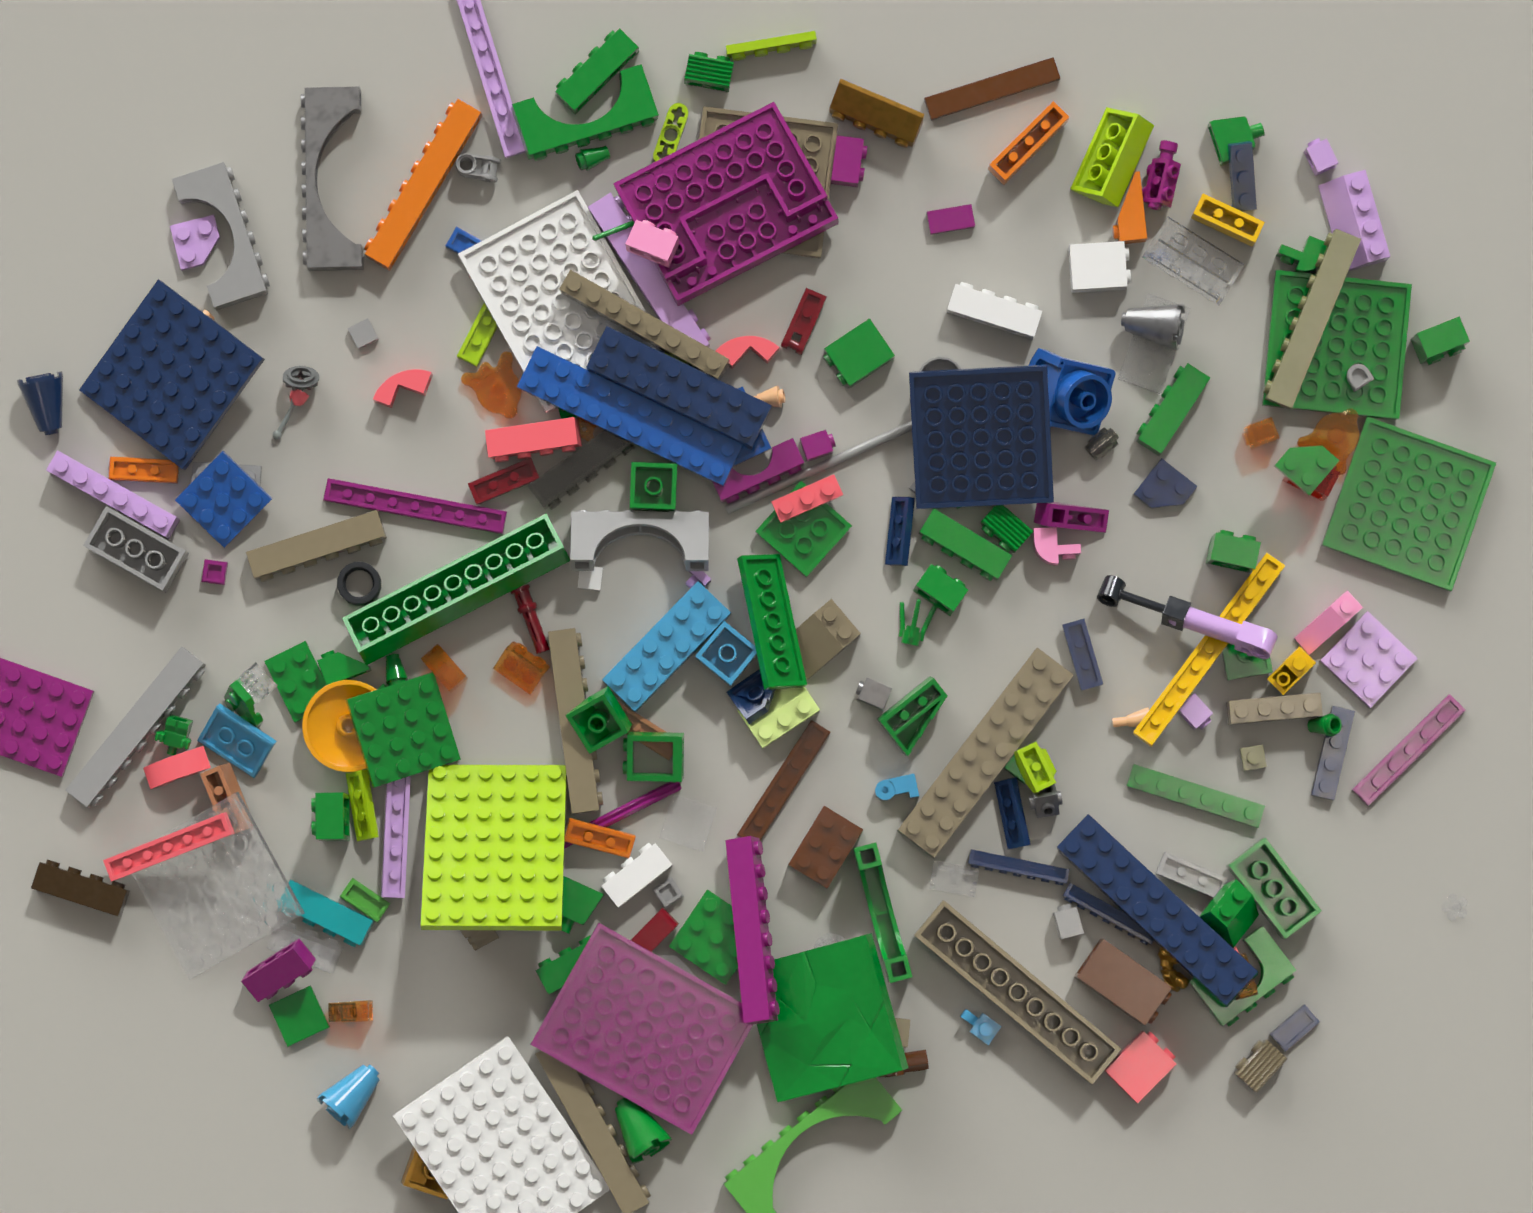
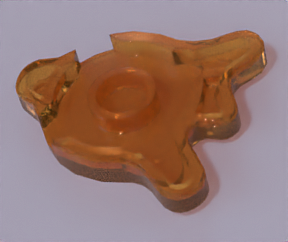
M506 351L501 354L496 367H492L488 362H483L476 373H464L461 381L464 385L471 387L475 391L479 402L486 410L501 414L507 419H512L517 415V406L522 390L517 388L519 380L512 370L513 355Z
M1348 408L1343 412L1325 415L1319 420L1315 429L1310 434L1301 436L1298 439V446H1323L1340 460L1333 468L1334 472L1338 475L1345 474L1347 458L1359 442L1357 411Z

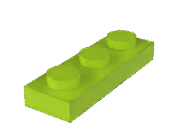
M368 770L346 773L356 840L364 841L378 838Z

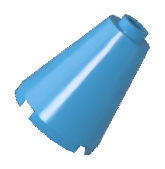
M370 1064L367 1067L362 1065L322 1092L317 1097V1100L321 1105L323 1102L328 1105L326 1111L343 1126L347 1125L348 1129H351L380 1081L377 1077L379 1072Z

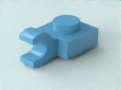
M965 1009L960 1017L973 1025L969 1032L987 1045L990 1044L1002 1027L984 1013L978 1018Z

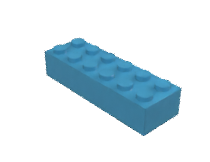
M697 581L615 665L602 681L634 712H637L718 629L723 621L729 618L731 612Z

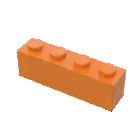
M1053 101L989 164L988 170L1005 185L1068 122L1069 116Z

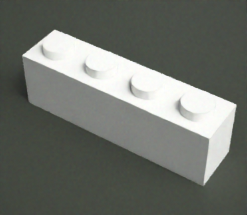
M961 282L960 285L955 284L946 313L1031 340L1034 339L1042 311L1038 310L1039 307L1031 303L1022 305L1016 303L1017 299L1009 296H1004V298L996 297L995 292L987 289H982V292L973 289V285Z

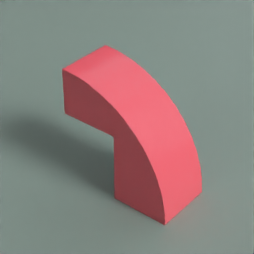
M741 336L725 342L716 352L730 360L729 367L733 369L750 349L768 364L777 354L780 347L762 337Z
M420 369L399 372L388 378L378 388L373 400L376 403L392 408L399 387L426 396L433 374L430 371Z
M204 746L165 758L143 769L150 789L165 786L175 780L199 774L211 768Z

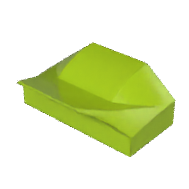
M1037 741L1014 752L1016 764L1022 777L1033 793H1037L1056 783L1054 775L1057 771L1047 750L1040 748Z

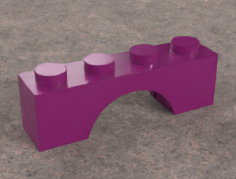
M791 438L772 447L771 462L761 473L743 475L732 468L724 486L713 481L712 484L721 503L726 501L727 504L739 500V495L747 492L749 495L760 490V485L766 482L771 485L780 481L781 475L786 473L793 475L802 470L801 466L804 465V460L794 439Z

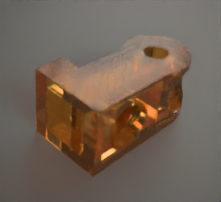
M373 1001L328 1003L329 1022L373 1021Z

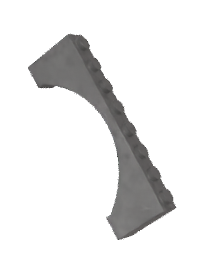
M359 86L305 88V94H301V108H305V117H301V129L305 130V139L301 140L302 153H305L306 161H302V175H306V184H302V197L306 198V206H302V218L306 220V229H303L302 237L303 243L307 242V251H303V265H307L309 271L364 270L362 244H355L349 240L328 219L320 202L317 185L320 159L330 138L346 120L356 113H361V89Z

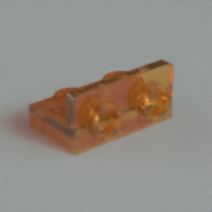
M513 641L506 647L493 669L531 695L550 666L546 664L543 658L534 656L527 651L524 645Z

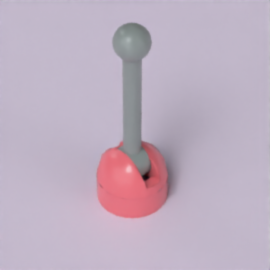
M299 389L291 390L289 399L292 405L278 430L273 432L274 439L278 440L282 437L281 432L296 406L304 405L310 395Z

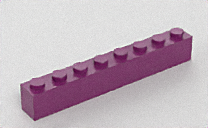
M753 836L725 840L743 1021L751 1025L778 1021L777 1015H779L780 1009L775 996L777 982L773 976L775 961L771 955L770 947L773 941L768 927L770 914L766 908L768 892L764 886L763 879L766 872L761 859L763 845L759 838Z

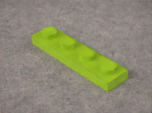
M810 31L726 45V54L733 61H740L746 59L748 55L755 54V57L767 56L768 52L787 53L791 51L790 48L799 47L800 50L812 48L817 43L816 32Z

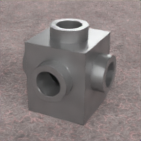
M1055 784L1037 793L1032 792V796H1028L1030 809H1035L1037 818L1060 815L1059 805L1063 804L1061 791L1056 790Z

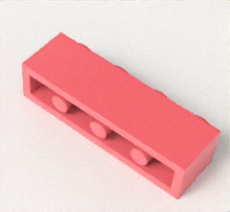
M575 417L485 430L488 457L495 459V462L509 461V457L517 456L518 459L531 458L533 453L547 456L554 454V450L562 449L563 453L576 451L575 447L582 446L579 421Z

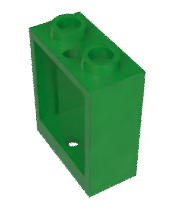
M629 732L627 738H623V752H627V761L623 760V774H627V781H683L684 733ZM634 741L673 742V774L634 773Z

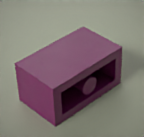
M837 135L831 184L858 187V182H863L865 168H860L861 159H866L868 147L863 145L864 139Z

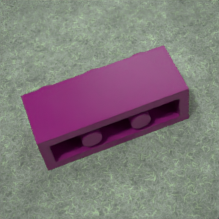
M299 938L248 970L241 982L257 1002L264 998L269 1000L278 993L280 988L286 989L299 976L304 978L313 970L311 967L316 958Z

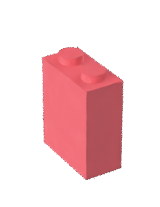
M1141 1031L1104 1070L1136 1103H1139L1176 1065L1173 1061L1175 1058L1173 1053L1167 1048L1162 1050L1157 1045L1159 1040L1150 1031L1147 1034Z

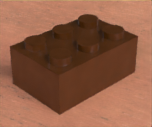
M823 806L788 866L827 889L863 829L828 807Z

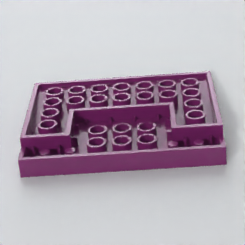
M775 102L613 183L634 224L636 220L641 222L646 220L661 230L666 228L674 231L677 234L676 236L679 237L680 244L669 268L655 263L677 306L839 224L838 216L832 208L826 192Z

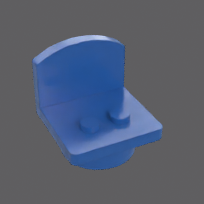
M1038 348L1028 366L1047 365L1050 426L1097 435L1101 422L1107 416L1112 404L1111 388L1116 372L1107 367L1063 358L1048 350Z

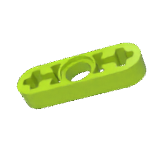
M675 103L668 110L653 153L654 162L660 160V157L657 155L658 153L662 154L665 146L660 145L661 142L667 146H674L673 149L668 148L667 156L677 151L688 120V109L682 103ZM678 109H682V114L684 115V117H679L677 125H681V128L674 124H668L669 121L671 123L674 122L675 115L672 112H677ZM673 129L677 132L678 136L674 141L665 139L664 134L667 130Z

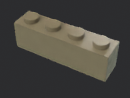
M1321 693L1226 702L1228 725L1323 716Z

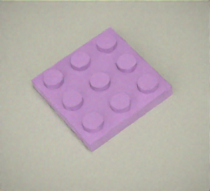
M1367 611L1329 650L1320 662L1365 705L1371 708L1418 658Z

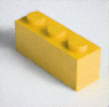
M1204 193L1201 195L1191 216V219L1251 247L1255 244L1265 223Z

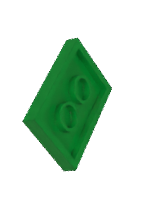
M306 641L264 661L294 723L303 719L305 709L311 698L321 688L326 686L322 672Z

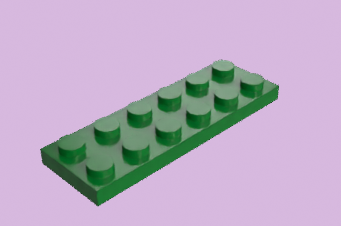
M780 554L741 555L737 558L764 690L803 688L807 685Z

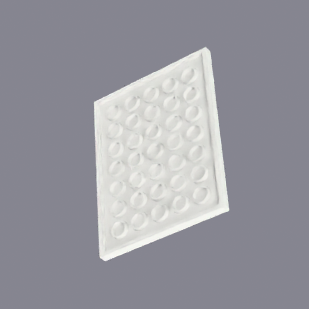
M578 190L458 254L523 373L536 346L587 370L586 366L606 326L660 352L662 351L561 294L559 288L571 269L645 311L606 239L592 240L594 235L602 232ZM538 398L546 413L557 408Z
M508 1036L393 1115L458 1213H578L610 1190L602 1174Z

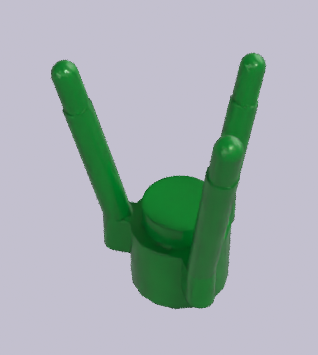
M917 599L911 626L907 625L905 629L904 602H900L899 637H902L901 643L919 646V642L924 641L926 630L937 607L932 605L920 631V628L916 627L921 600Z

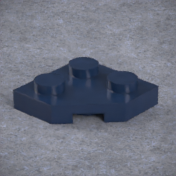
M1161 458L1133 495L1151 509L1178 506L1186 502L1197 488V485Z
M759 669L726 693L746 721L751 724L769 711L776 689L764 690Z

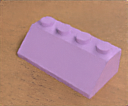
M1366 170L1343 175L1319 185L1331 233L1338 229L1361 239L1349 271L1387 261L1390 258V253Z

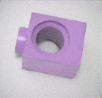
M1318 138L1307 144L1308 147L1305 149L1304 154L1315 176L1337 166L1338 161L1327 139L1321 141Z
M1195 693L1185 701L1178 711L1193 730L1197 727L1202 730L1212 721L1209 717L1213 713Z

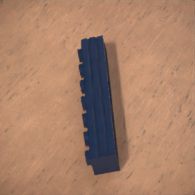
M973 849L970 850L968 864H971L970 867L979 869V866L985 867L984 870L988 871L997 869L999 870L998 873L1007 874V872H1011L1013 876L1017 877L1026 875L1027 879L1035 880V878H1040L1041 882L1046 883L1055 881L1056 885L1061 886L1064 883L1067 884L1070 869Z
M1072 883L1068 884L1062 895L1065 897L1064 900L1071 904L1072 902L1077 903L1078 908L1082 910L1086 908L1090 911L1089 914L1094 917H1102V921L1107 924L1113 923L1115 925L1114 928L1120 931H1127V935L1134 939L1135 937L1140 938V942L1145 945L1153 943L1154 940L1124 912Z

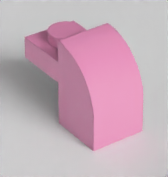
M1057 527L1033 529L1034 551L1043 562L1057 566L1059 564L1058 556H1062V560L1076 559V555L1081 554V544L1058 545Z

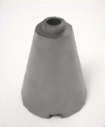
M1174 304L1129 308L1127 313L1123 312L1121 326H1125L1126 332L1178 350V345L1181 344L1185 320L1181 318V313L1185 314V305Z

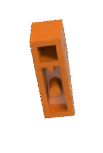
M1140 171L1134 173L1116 225H1113L1114 239L1124 241V244L1141 243L1147 240Z

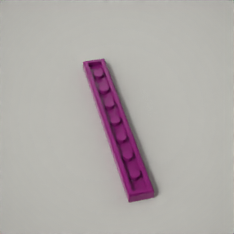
M330 478L327 479L323 499L326 502L377 510L379 512L502 535L507 517V511Z

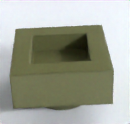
M1263 744L1240 748L1243 771L1267 767Z

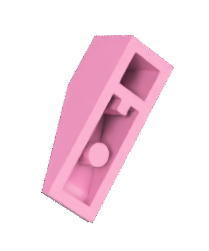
M1346 591L1294 639L1310 655L1363 607L1349 591Z

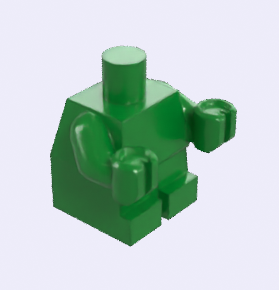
M171 714L166 720L165 730L156 732L155 741L159 740L164 745H168L167 754L176 755L177 748L188 750L192 741L188 737L193 720Z

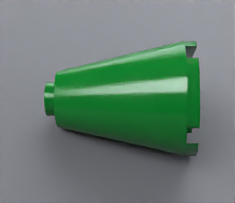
M625 1097L616 1103L615 1113L629 1159L632 1163L644 1161L642 1156L650 1155L652 1157L670 1144L669 1141H672L670 1135L643 1107Z

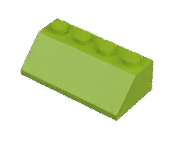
M1106 107L1070 189L1101 204L1118 207L1154 125L1139 114Z

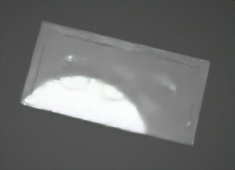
M1148 293L1143 307L1174 305L1177 303ZM1186 306L1185 314L1181 313V318L1185 320V323L1191 309ZM1133 334L1118 380L1161 394L1176 350Z

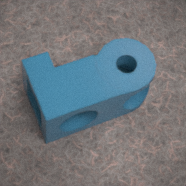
M915 774L882 780L875 788L877 797L883 801L890 800L894 795L908 792L910 798L919 797Z

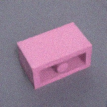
M636 220L625 245L627 252L669 268L680 244L679 237L670 229L665 228L661 230L649 221L643 220L641 222Z

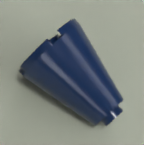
M62 371L57 372L56 377L54 374L46 373L26 377L25 383H23L22 379L17 380L39 432H44L45 435L58 433V429L62 428Z

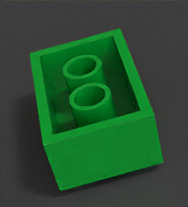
M344 792L315 793V798L311 799V810L315 813L316 821H312L311 824L312 835L316 836V840L350 841L349 795Z

